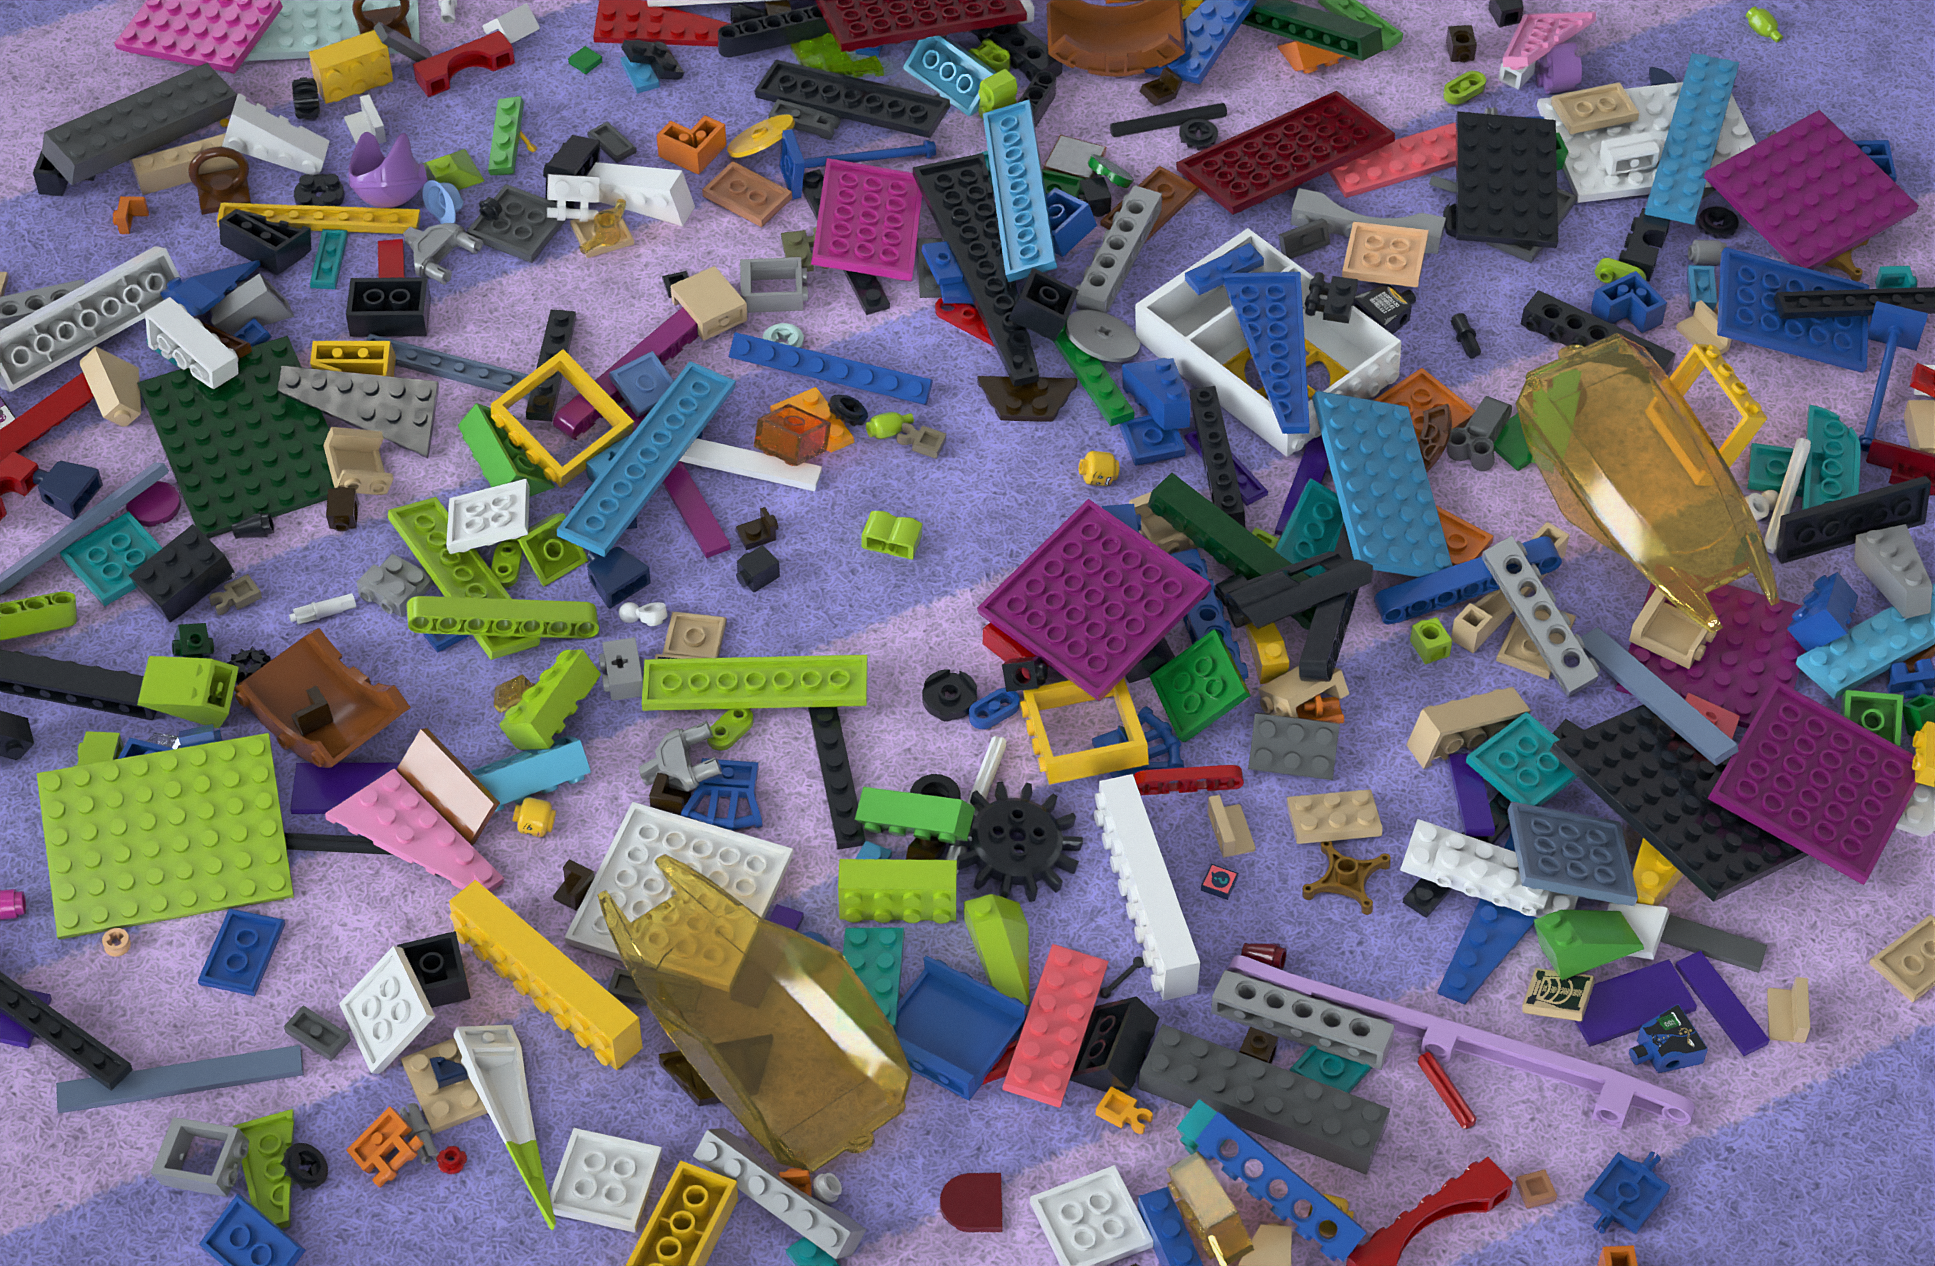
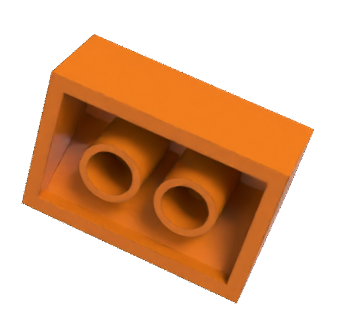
M1295 40L1277 46L1295 71L1303 70L1304 74L1318 70L1317 65L1323 63L1325 67L1339 63L1338 58L1344 57V55ZM1345 56L1346 60L1353 59Z

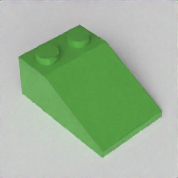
M1846 690L1841 698L1840 715L1900 747L1904 695Z
M1558 910L1534 919L1539 945L1561 980L1644 949L1642 942L1620 911Z

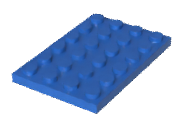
M1725 247L1721 252L1717 335L1863 373L1867 368L1868 316L1781 319L1773 298L1777 292L1869 289V285Z

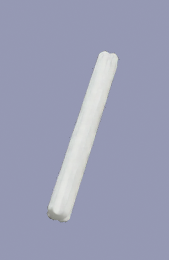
M1798 438L1763 543V550L1766 552H1777L1780 518L1782 515L1790 513L1811 447V441L1808 439Z

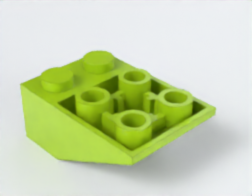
M149 656L137 705L202 725L213 724L214 728H220L229 715L239 667L207 658Z

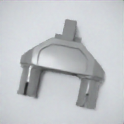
M456 223L430 226L424 232L409 227L404 232L405 243L414 250L416 275L430 277L443 285L450 281L452 272L438 265V263L455 247L460 246L473 254H477L483 245L481 239L466 233L464 227Z
M707 721L686 730L677 728L664 736L655 750L656 758L638 767L640 776L646 786L654 783L657 773H662L669 776L670 787L682 791H690L700 785L699 782L722 774V769L715 756L692 766L689 754L691 745L708 738H713L712 730Z

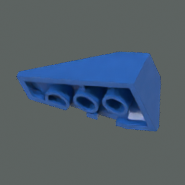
M259 260L184 279L176 277L166 284L168 288L163 290L160 295L164 300L171 297L177 304H182L191 316L202 315L225 298L224 293L234 290L237 287L236 282L247 278L261 264Z

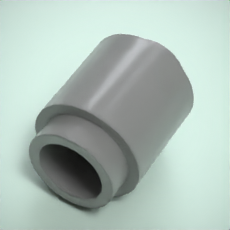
M1694 240L1692 245L1688 247V259L1693 260L1694 265H1719L1721 263V252L1727 245L1725 242H1720V240Z

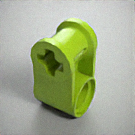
M985 39L977 48L968 50V52L997 73L1004 69L1010 73L1009 52L996 45L992 40Z

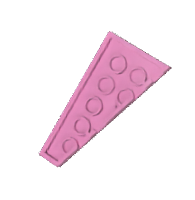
M1596 11L1524 14L1503 56V67L1521 70L1525 66L1531 65L1549 53L1555 45L1565 42L1595 22Z
M392 769L325 813L327 821L333 824L337 822L347 827L348 831L356 836L361 834L373 841L374 845L411 864L415 862L425 867L426 872L434 876L438 874L450 880L453 886L461 890L474 880H477L490 892L504 883V877L395 769Z

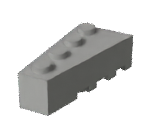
M1906 524L1881 530H1871L1867 533L1856 535L1855 563L1905 619L1930 613L1933 585Z

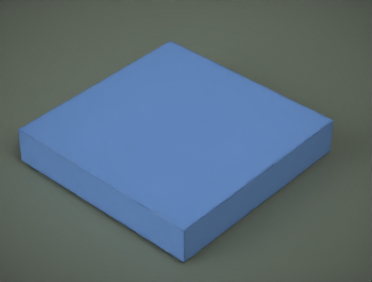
M653 351L611 371L608 376L636 417L651 411L674 382Z

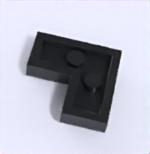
M624 40L621 46L630 62L651 64L661 79L679 80L682 79L685 73L665 43L659 41Z

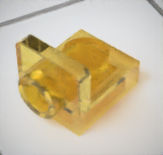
M522 674L496 686L494 707L499 713L517 705L523 699V693L535 684Z

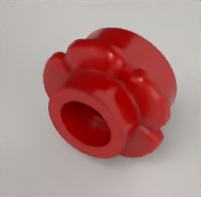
M449 1146L445 1150H441L439 1155H437L438 1168L444 1173L456 1174L464 1168L467 1162V1155L464 1151H460L459 1147Z

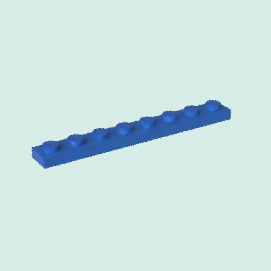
M736 332L734 333L729 358L923 405L928 403L933 383L932 379Z

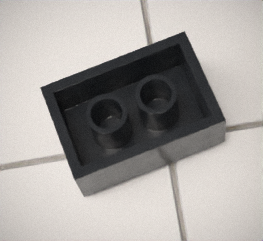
M428 277L350 278L346 309L350 337L369 336V334L377 336H427L431 304Z
M192 524L133 571L129 577L137 590L169 622H172L235 572L225 554Z

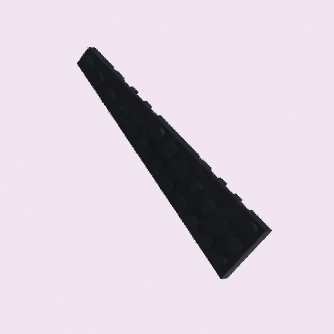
M980 153L913 167L912 175L944 241L947 242L963 274V281L1013 386L1017 387L1039 382V371L1034 351L1031 347L1029 333L1025 327L1009 320L1018 298L1016 280L1008 282L1005 274L996 204L993 198L992 186L988 179L989 174L984 154Z

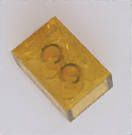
M1198 1151L1166 1168L1171 1180L1166 1184L1174 1199H1180L1175 1204L1184 1219L1192 1220L1188 1222V1225L1196 1239L1204 1240L1201 1245L1210 1260L1216 1258L1220 1266H1227L1255 1250L1237 1209Z

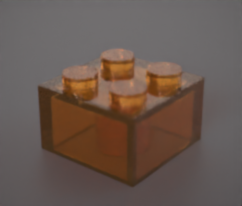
M787 404L758 418L754 447L762 450L766 455L775 456L785 461L790 466H798L827 451L831 422L796 406Z

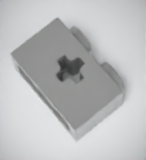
M636 638L602 642L604 653L598 654L600 669L607 672V675L602 676L604 692L610 691L611 701L641 697L643 678Z

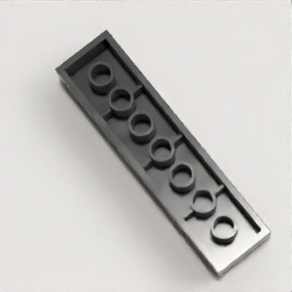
M205 63L44 132L42 153L71 185H74L226 118L232 114L237 94L208 63Z
M1162 1024L1139 1075L1138 1089L1190 1109L1200 1099L1216 1112L1220 1110L1243 1129L1365 1175L1368 1173L1386 1130L1390 1108L1164 1024Z

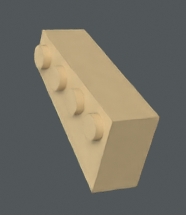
M1514 687L1496 689L1481 695L1475 694L1469 698L1451 700L1436 706H1427L1420 712L1406 745L1422 768L1425 769L1432 766V760L1439 757L1447 760L1449 754H1453L1460 748L1466 746L1468 750L1478 747L1487 737L1488 739L1492 738L1525 712L1530 714L1531 710Z

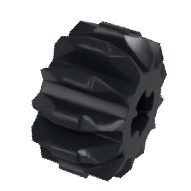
M305 77L293 80L292 94L295 116L298 119L305 120L318 117L320 106L315 79Z

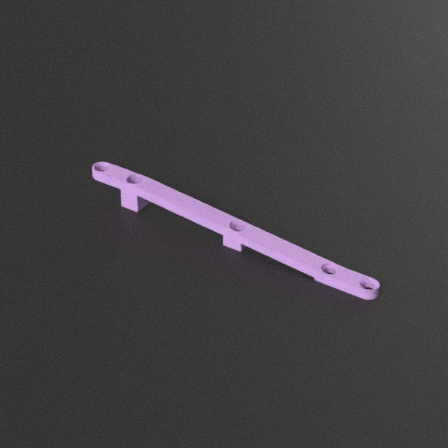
M1245 956L1233 957L1227 971L1238 972L1261 982H1269L1276 987L1297 991L1304 996L1316 1000H1325L1332 1005L1344 1009L1355 1010L1359 1014L1375 1019H1383L1395 1025L1394 1032L1423 1040L1421 1053L1431 1052L1436 1059L1449 1063L1454 1050L1598 1093L1600 1095L1592 1119L1618 1129L1622 1128L1630 1105L1680 1125L1689 1124L1695 1112V1105L1690 1099L1614 1069L1294 975Z

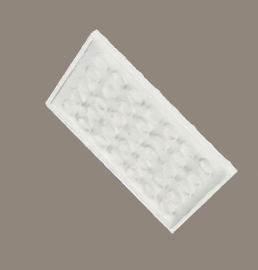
M1683 82L1624 89L1639 111L1638 121L1575 134H1569L1551 105L1552 97L1538 99L1537 107L1540 115L1544 116V119L1556 120V133H1560L1569 151L1563 170L1573 194L1577 196V203L1650 194ZM1732 93L1710 168L1756 144ZM1650 132L1660 151L1657 167L1609 176L1599 157L1602 141L1609 138L1629 136L1634 133ZM1707 181L1705 188L1713 186Z

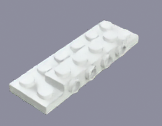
M1417 819L1400 871L1435 882L1439 886L1450 887L1464 892L1468 896L1479 897L1491 901L1497 906H1505L1520 911L1524 915L1537 918L1558 910H1574L1578 896L1559 894L1553 891L1522 886L1516 852Z

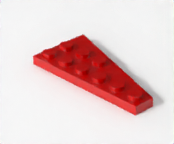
M599 0L593 39L594 43L623 44L624 40H642L644 42L659 41L666 45L718 47L719 28L731 23L667 6L648 7L647 1Z

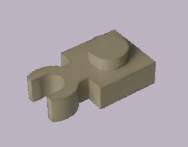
M903 423L902 432L907 435L898 433L897 442L901 445L912 444V451L937 459L946 441L947 433L923 425L920 431H918L911 424Z
M246 574L224 585L225 592L211 594L209 601L211 606L221 603L216 605L215 608L218 615H223L228 612L231 606L235 605L237 610L261 599L262 595L249 574Z

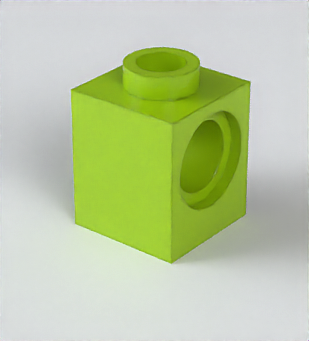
M1437 617L1421 620L1412 625L1410 642L1425 665L1450 656L1452 639Z

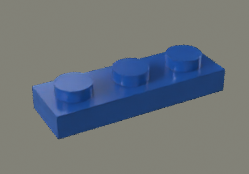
M1248 243L1186 272L1185 281L1198 295H1202L1223 285L1224 273H1248L1263 266L1264 258Z

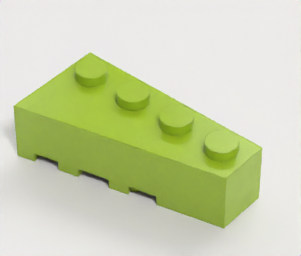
M567 649L557 656L555 664L542 672L539 676L540 680L523 693V699L505 713V718L501 721L499 727L517 749H550L554 743L552 740L554 733H561L566 726L563 720L576 712L578 709L577 700L585 698L601 676V673L583 649Z

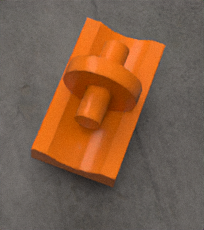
M1318 694L1311 700H1307L1296 707L1298 718L1344 723V715L1341 711L1339 698H1321L1320 694Z

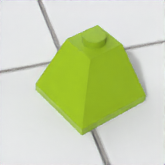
M466 149L422 163L428 180H435L439 183H451L457 190L484 182V178Z
M564 513L551 514L528 528V535L517 539L536 576L544 587L588 561L581 546L557 536V528L566 518Z

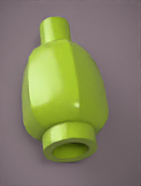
M1754 6L1746 13L1748 25L1756 33L1763 37H1770L1776 43L1783 39V35L1777 31L1778 24L1776 19L1766 9H1758Z
M897 412L878 414L873 416L869 422H866V431L870 438H888L900 433L903 423H914V417L912 413L905 415Z

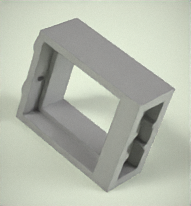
M801 257L740 259L741 297L747 303V313L803 311V301H808L807 286H802V283H807V267L801 266ZM796 279V291L752 293L751 280Z
M173 1117L150 1173L161 1185L228 1197L231 1187L237 1181L238 1170L243 1158L248 1153L250 1141L236 1127ZM194 1136L225 1141L212 1176L181 1171Z

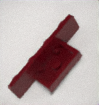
M1878 439L1872 440L1866 462L1892 469L1889 484L1894 485L1926 476L1931 481L1929 496L1935 495V454Z

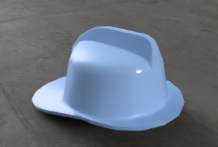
M428 180L424 184L423 200L427 210L441 224L455 223L456 213L463 207V199L460 197L457 188L451 183H439L435 180Z

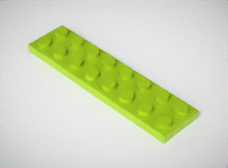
M437 497L388 510L387 518L445 597L512 599L475 548L466 552L449 553L446 546L448 512ZM473 635L491 660L539 646L541 637Z
M867 655L644 659L642 710L867 706L868 658Z

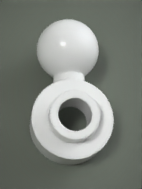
M1766 490L1761 495L1758 493L1750 494L1741 503L1744 516L1754 522L1763 519L1768 515L1769 510L1775 509L1779 493L1774 490Z
M627 602L619 609V617L626 623L636 622L640 618L641 622L647 623L648 626H656L662 624L663 620L668 616L666 605L659 602L646 604L642 607L633 602Z

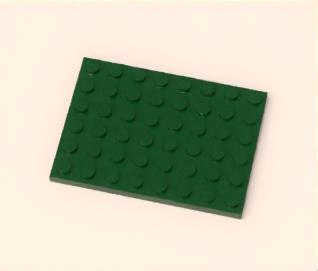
M288 336L252 346V352L239 359L238 374L215 389L195 378L190 368L185 370L179 369L137 382L140 394L192 521L208 539L231 532L232 523L239 522L260 511L263 513L269 512L271 517L274 518L326 501L328 489L334 488L323 446L330 430L322 412L285 397L277 391L281 366L302 368Z

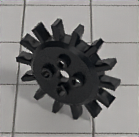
M1003 781L997 782L995 789L997 801L989 803L977 790L972 792L970 803L979 813L977 816L973 815L970 827L971 832H969L967 841L956 840L955 844L949 843V846H969L970 848L969 852L957 856V870L977 864L981 871L977 873L973 887L979 890L990 878L1002 882L999 895L1004 898H1008L1012 885H1023L1029 902H1033L1036 900L1038 892L1036 882L1042 879L1055 893L1060 891L1063 881L1053 871L1054 868L1057 867L1075 874L1079 861L1061 854V850L1080 851L1083 837L1062 836V831L1074 826L1076 816L1074 813L1055 819L1051 812L1055 808L1057 795L1053 793L1046 798L1042 805L1030 801L1033 793L1032 784L1025 783L1021 790L1020 798H1009ZM999 831L1002 835H996L993 832ZM1017 832L1022 834L1025 839L1023 841H1014L1010 838V834ZM1034 833H1038L1041 837L1035 836ZM1015 849H1020L1023 853H1017Z

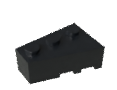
M572 135L566 143L562 144L560 150L554 153L553 158L549 163L545 164L543 169V177L546 178L545 199H547L548 174L587 176L595 163L599 162L600 140ZM566 201V207L576 209L575 201Z
M235 209L219 220L220 245L250 261L259 260L261 267L276 275H279L301 260L312 250L311 228L303 226L302 229L288 226L286 221L281 220L279 224L266 221V216Z

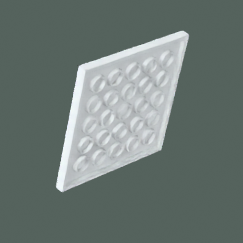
M632 802L564 937L565 944L679 979L701 983L702 986L730 994L791 862L793 848Z

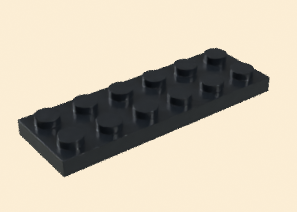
M1926 476L1782 515L1780 518L1776 556L1780 563L1784 564L1855 544L1856 535L1867 533L1871 530H1881L1906 524L1908 529L1923 525L1926 522L1931 481Z

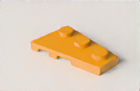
M817 387L770 406L772 413L787 420L788 424L806 433L810 439L829 452H834L854 443L853 435L841 419H836V415L829 411L828 402Z

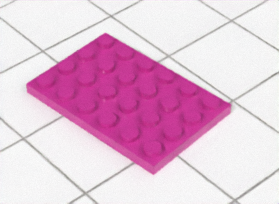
M146 0L114 44L117 49L130 53L194 66L208 63L214 70L235 74L283 6L280 0Z
M827 158L811 264L911 281L922 193L912 173Z

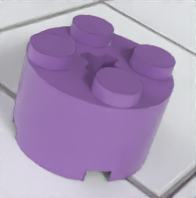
M1574 42L1557 44L1549 53L1537 60L1540 73H1537L1536 81L1539 87H1544L1547 94L1571 92L1579 89L1576 87V84L1581 83L1582 64L1580 56H1575L1574 50H1577L1578 47Z

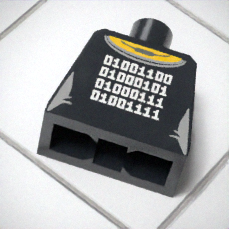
M1386 284L1356 295L1353 306L1393 335L1410 321L1412 304L1416 302V297L1409 289L1399 293L1394 287Z

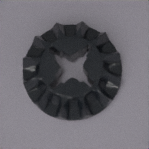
M1191 119L1181 125L1179 136L1181 137V143H1187L1188 148L1196 146L1197 150H1199L1203 146L1207 149L1210 144L1214 145L1216 143L1218 129L1208 120ZM1197 130H1200L1201 137H1196Z
M1719 206L1704 209L1698 219L1699 228L1704 229L1705 235L1712 233L1714 238L1718 235H1721L1723 238H1726L1728 234L1734 235L1739 226L1737 215L1731 210ZM1723 220V224H1714V221L1719 222Z
M838 394L833 395L829 400V411L836 415V419H841L844 424L849 423L852 426L863 425L868 418V412L864 406L851 396Z
M252 646L250 650L244 651L241 648L238 654H231V660L227 664L239 667L236 683L239 684L271 661V658L263 649L256 650ZM252 659L253 664L248 668V672H246L245 665Z
M296 1143L283 1153L284 1159L281 1165L286 1169L284 1176H290L293 1180L292 1185L298 1184L304 1191L308 1188L315 1190L325 1182L328 1176V1165L318 1149L306 1143ZM300 1164L302 1166L311 1165L308 1171L300 1170L298 1168Z

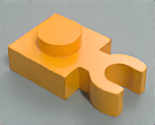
M1112 1086L1096 1107L1095 1115L1121 1129L1125 1123H1128L1135 1133L1141 1135L1145 1132V1125L1139 1123L1138 1120L1144 1119L1150 1123L1153 1120V1113L1145 1108L1137 1109L1136 1099Z

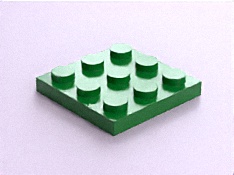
M1216 629L1209 632L1149 676L1176 735L1182 742H1187L1251 696L1221 633Z

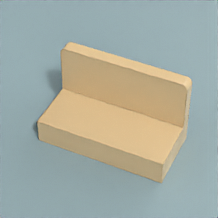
M1702 300L1696 302L1693 316L1677 323L1676 329L1692 345L1712 344L1720 350L1721 354L1729 351L1732 339L1717 335L1718 316Z
M1220 795L1210 796L1208 798L1207 813L1223 858L1254 852L1256 847L1241 805L1236 804L1224 807Z
M1796 977L1792 990L1768 988L1767 990L1768 1033L1770 1040L1805 1043L1810 1030L1808 978Z

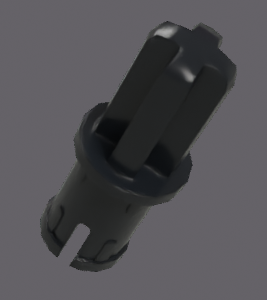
M1464 313L1455 314L1450 322L1457 333V342H1461L1466 355L1470 359H1474L1481 354V349L1475 338L1476 332L1469 325Z

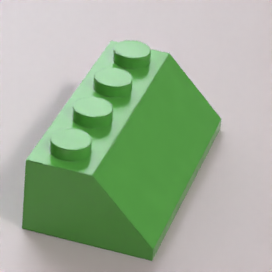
M476 403L458 424L463 434V440L469 445L473 452V458L479 463L483 471L482 474L489 481L491 487L527 479L530 486L529 497L555 487L551 479L548 480L545 477L543 469L538 464L534 465L529 461L520 445L518 447L510 441L508 433L502 427L498 428L495 425V421L490 417V407Z

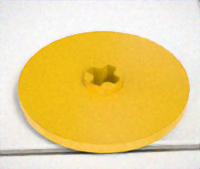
M788 114L763 120L736 136L729 143L727 152L734 158L759 152L782 139L783 130L793 129L795 120Z

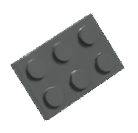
M1255 712L1248 769L1333 780L1340 723Z

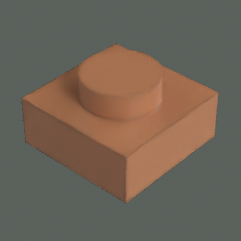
M1545 1169L1516 1177L1515 1184L1527 1209L1556 1201V1191Z

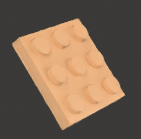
M1353 222L1342 269V277L1380 284L1418 287L1429 230Z

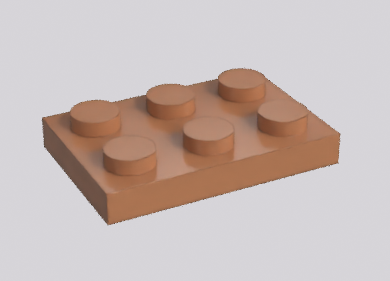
M734 161L702 189L703 197L760 227H763L792 199V191Z

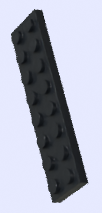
M781 60L774 61L754 90L756 98L772 102H776L779 99L836 117L926 138H931L951 107L950 99Z

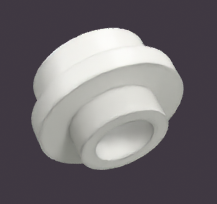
M831 1173L819 1174L813 1180L814 1194L819 1200L831 1204L838 1199L842 1192V1186L835 1175Z

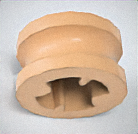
M110 929L102 937L104 949L110 956L124 955L131 947L128 933L124 929ZM118 938V941L121 940V944L115 946L113 943L112 945V940Z

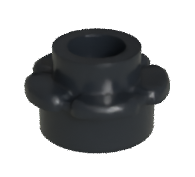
M488 197L486 200L479 202V212L486 220L499 219L498 216L503 210L495 199Z

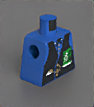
M1677 1004L1642 1025L1637 1038L1639 1045L1630 1048L1629 1055L1635 1065L1650 1060L1659 1074L1704 1063L1708 1048L1680 1005Z

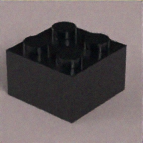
M1032 267L1020 290L1009 320L1055 342L1068 319L1079 290Z
M456 931L397 945V947L403 949L431 1008L471 999Z

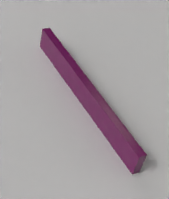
M629 406L621 408L634 421L633 432L649 413L647 412L636 417ZM678 461L662 484L706 558L730 550V542L681 461Z

